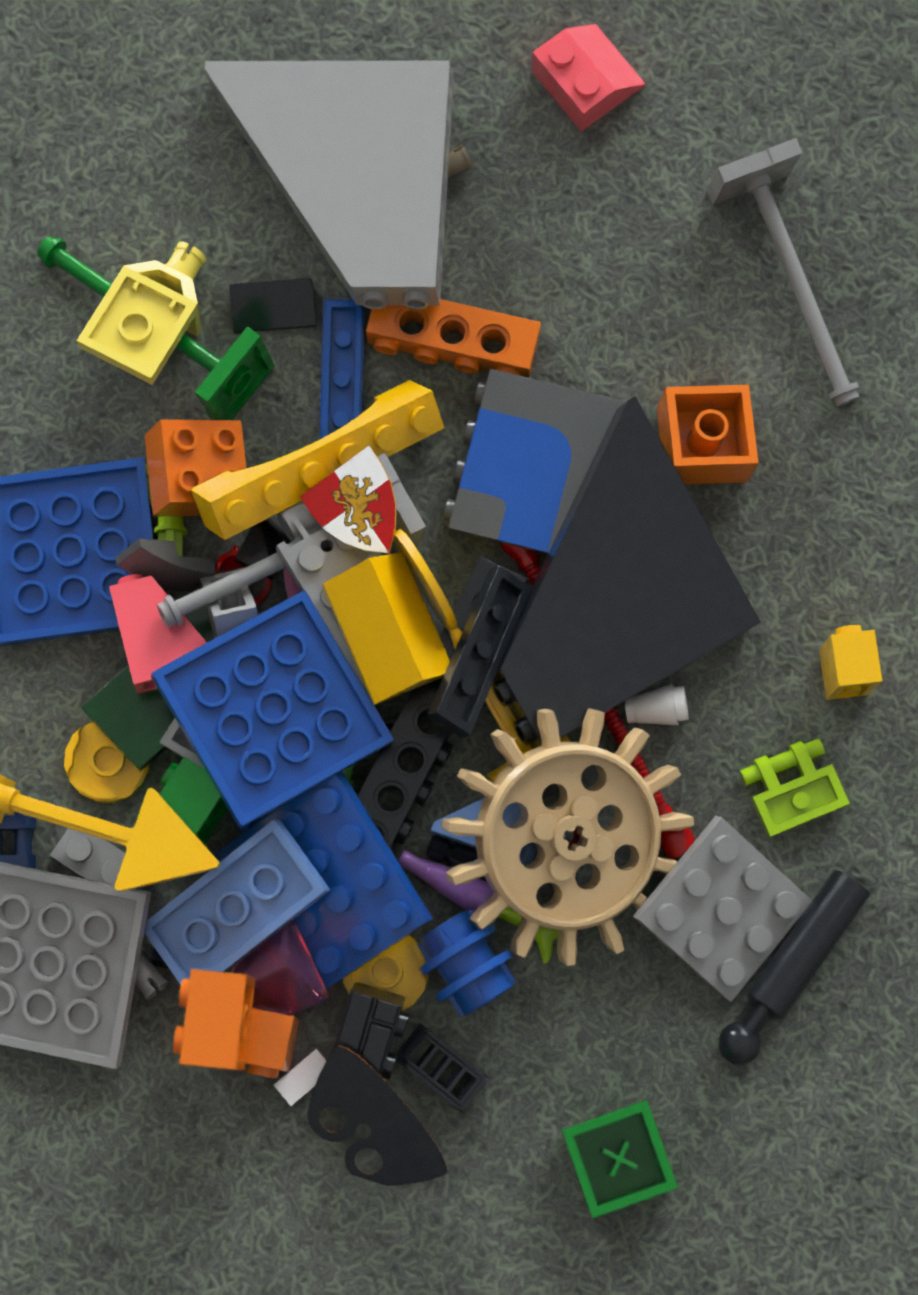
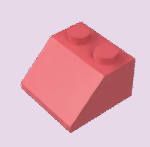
M596 24L566 28L533 51L532 73L581 132L645 86L644 81Z

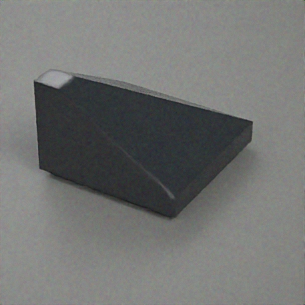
M262 521L251 527L235 558V562L248 567L277 553L276 546L284 540L265 521ZM275 572L267 576L266 578L273 580L278 572Z

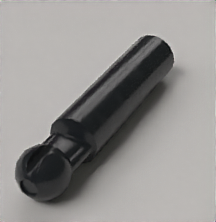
M833 870L748 991L747 996L752 1005L748 1015L743 1021L731 1023L722 1030L719 1037V1050L726 1060L734 1065H743L754 1060L761 1047L759 1032L768 1019L784 1020L870 897L869 891L856 880L839 870Z

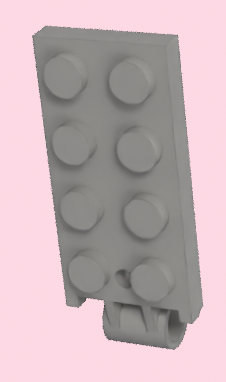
M303 501L277 513L280 526L291 541L288 544L285 541L276 546L277 553L301 592L306 590L369 696L322 584L364 560L382 556L381 552L364 551L343 543L325 531L311 515ZM321 544H329L331 547V551H323L321 549Z

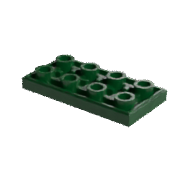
M207 606L185 615L206 642L215 639ZM129 665L81 707L84 713L140 772L167 748L159 742L175 717L158 689L137 694Z

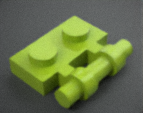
M819 738L805 744L802 741H798L789 745L788 751L771 758L764 755L753 760L754 765L739 770L740 777L745 786L760 780L764 785L766 791L753 796L751 800L768 838L850 804L833 765L831 764L816 770L812 759L825 754V749ZM796 766L802 777L780 785L776 774Z

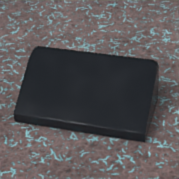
M311 278L229 285L234 333L243 332L246 327L253 331L316 327L314 286Z

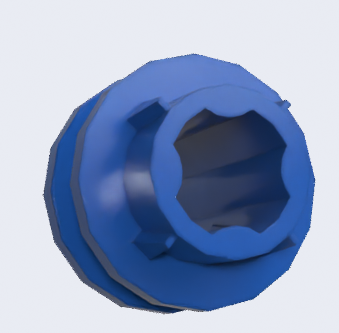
M473 909L469 912L468 910L463 911L421 937L419 939L420 943L417 944L427 961L419 968L423 976H426L436 970L439 971L447 987L435 996L439 1003L450 999L460 1017L464 1014L467 1016L511 989L514 986L513 983L517 982L506 964L514 958L510 949L495 956L486 939L498 930L494 923H491L483 930L477 927L469 919L474 913Z

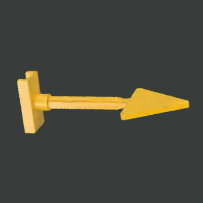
M0 774L1 824L5 813L12 815L14 812L126 846L127 850L114 885L117 891L123 892L220 867V862L153 788H149L146 792L135 826L128 828L21 795L20 790L15 789L16 782Z

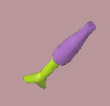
M404 850L399 860V864L403 869L413 873L437 892L461 908L468 910V912L472 909L475 912L494 893L486 881L478 878L467 884L454 885L448 881L446 872L452 869L451 867L420 858ZM509 907L498 916L516 927L519 926L522 919L521 915ZM540 926L535 940L538 944L542 962L546 964L552 956L553 941L558 938V929Z

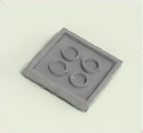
M715 816L637 910L633 918L727 1001L732 1002L805 912L812 900L722 817Z

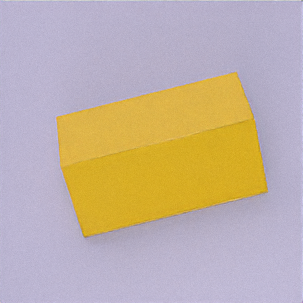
M403 552L368 558L322 584L373 705L444 677L450 659Z

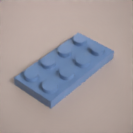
M273 819L220 862L218 869L208 871L148 919L144 933L181 985L182 979H190L191 969L227 973L328 893L330 888L281 820Z

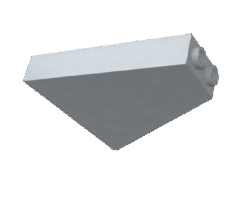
M450 60L205 61V71L213 91L355 304L363 305L369 309H382L387 305L405 306L414 310L425 309L428 306H440L454 88Z

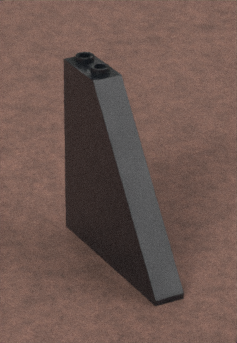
M636 396L616 410L533 584L494 678L495 683L492 684V689L498 701L504 707L509 706L517 720L513 722V726L519 739L525 745L530 744L532 749L542 746L541 735L537 726V710L548 709L554 711L558 721L559 737H562L583 725L588 708L606 712L761 623Z

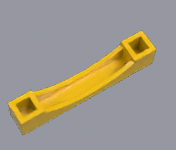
M408 380L374 397L375 402L366 411L326 437L275 460L232 473L226 471L190 489L204 526L226 540L301 502V495L366 447L370 446L377 456L386 453L387 457L444 429L433 391Z

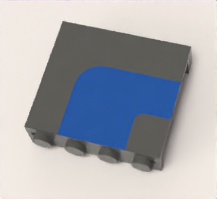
M490 369L487 382L479 381L474 398V405L480 406L477 420L469 419L465 431L463 444L470 445L466 460L458 459L453 478V483L459 485L456 500H447L442 523L449 524V537L455 538L456 532L548 554L616 410L625 401Z

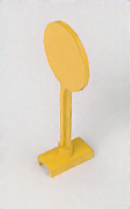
M399 529L394 534L396 547L399 552H403L417 586L436 616L449 631L453 647L456 649L462 631L457 626L458 623L455 615L419 551L406 533ZM491 685L485 703L501 731L506 732L515 740L522 754L532 750L530 744L525 745L519 739L513 726V722L516 721L508 706L504 707L501 705ZM567 735L560 737L561 742H570ZM506 762L486 775L488 780L493 783L500 772L508 766V763Z

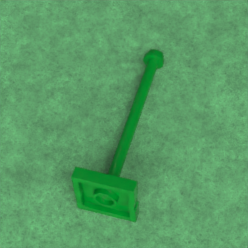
M49 236L41 242L37 250V256L41 259L42 264L48 268H52L55 264L104 298L112 283L66 252L67 245L65 241ZM249 327L245 328L221 359L186 334L182 336L176 346L179 351L210 371L209 375L194 392L200 403L204 405L210 420H233L275 367L261 336Z

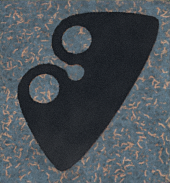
M336 1047L320 1072L310 1098L307 1115L309 1125L313 1131L321 1138L330 1142H341L354 1135L358 1125L367 1124L372 1130L371 1135L367 1138H358L346 1150L345 1163L351 1175L386 1186L418 1183L444 1176L447 1173L444 1157L430 1134L391 1086L360 1056L346 1047ZM328 1106L338 1107L346 1115V1126L338 1132L325 1130L319 1122L320 1112ZM364 1148L374 1149L382 1157V1168L374 1174L361 1172L355 1164L356 1154Z

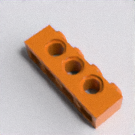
M440 299V306H428L421 310L395 305H387L382 309H372L366 335L368 344H372L373 349L382 354L397 355L398 351L414 354L415 360L425 364L435 365L438 363V360L454 363L455 369L468 374H477L479 369L484 371L494 369L529 378L540 337L541 322ZM408 322H418L423 326V329L414 335L406 334L402 331V327ZM449 331H457L464 338L459 343L449 344L442 339V336ZM496 340L504 345V349L498 353H488L482 346L487 341Z

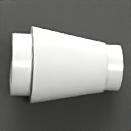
M673 683L634 695L625 700L628 723L637 722L640 724L679 726V721L689 720L684 686L674 687Z

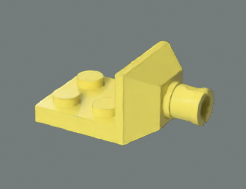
M179 242L165 265L156 260L124 265L78 337V347L153 385L184 333L188 331L198 337L202 330L193 280L207 261L205 255L194 246L188 254L186 251L189 248V244Z

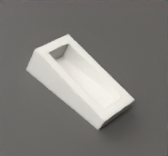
M315 1049L274 1084V1087L290 1106H293L315 1087L320 1072L326 1063L325 1058Z

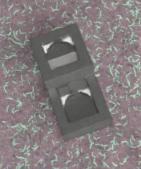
M138 539L115 557L117 565L128 573L142 574L143 577L152 576L160 586L180 591H193L201 585L200 578L216 574L212 558L180 557L177 555L174 541Z

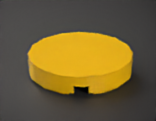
M91 721L92 723L79 728L72 735L65 749L64 768L69 781L82 796L97 803H116L127 799L142 787L150 771V764L140 772L100 728Z
M408 935L345 977L343 984L348 994H350V990L355 982H360L376 987L379 990L404 996L406 999L403 1011L413 1006L424 993L429 975L423 976L419 969L427 962L417 946L419 942Z

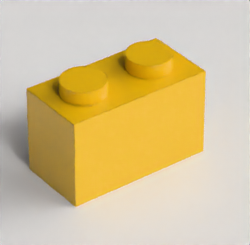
M848 625L836 628V634L830 635L819 649L826 700L869 695L882 682L875 630L862 631L861 625Z

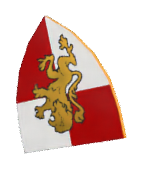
M368 446L301 495L300 498L324 530L343 543L364 551L390 553L396 530L395 496L392 483L381 461L372 448Z

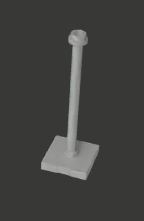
M794 138L759 153L718 167L707 192L713 205L746 192L754 194L834 391L828 394L830 401L834 400L836 407H839L860 397L857 391L859 385L857 382L850 384L769 189L772 182L789 176L802 155L799 143Z
M386 453L377 457L381 461L393 487L396 501L395 532L401 529L415 547L418 548L426 526L404 489ZM393 539L392 545H393L395 551H396L397 553H399V551H398V549H397V547H396V544H395V542H394V539ZM327 543L321 544L322 550L330 547ZM275 553L174 601L170 595L164 597L163 602L157 604L158 612L167 628L174 625L180 627L184 625L183 616L286 567L278 553Z

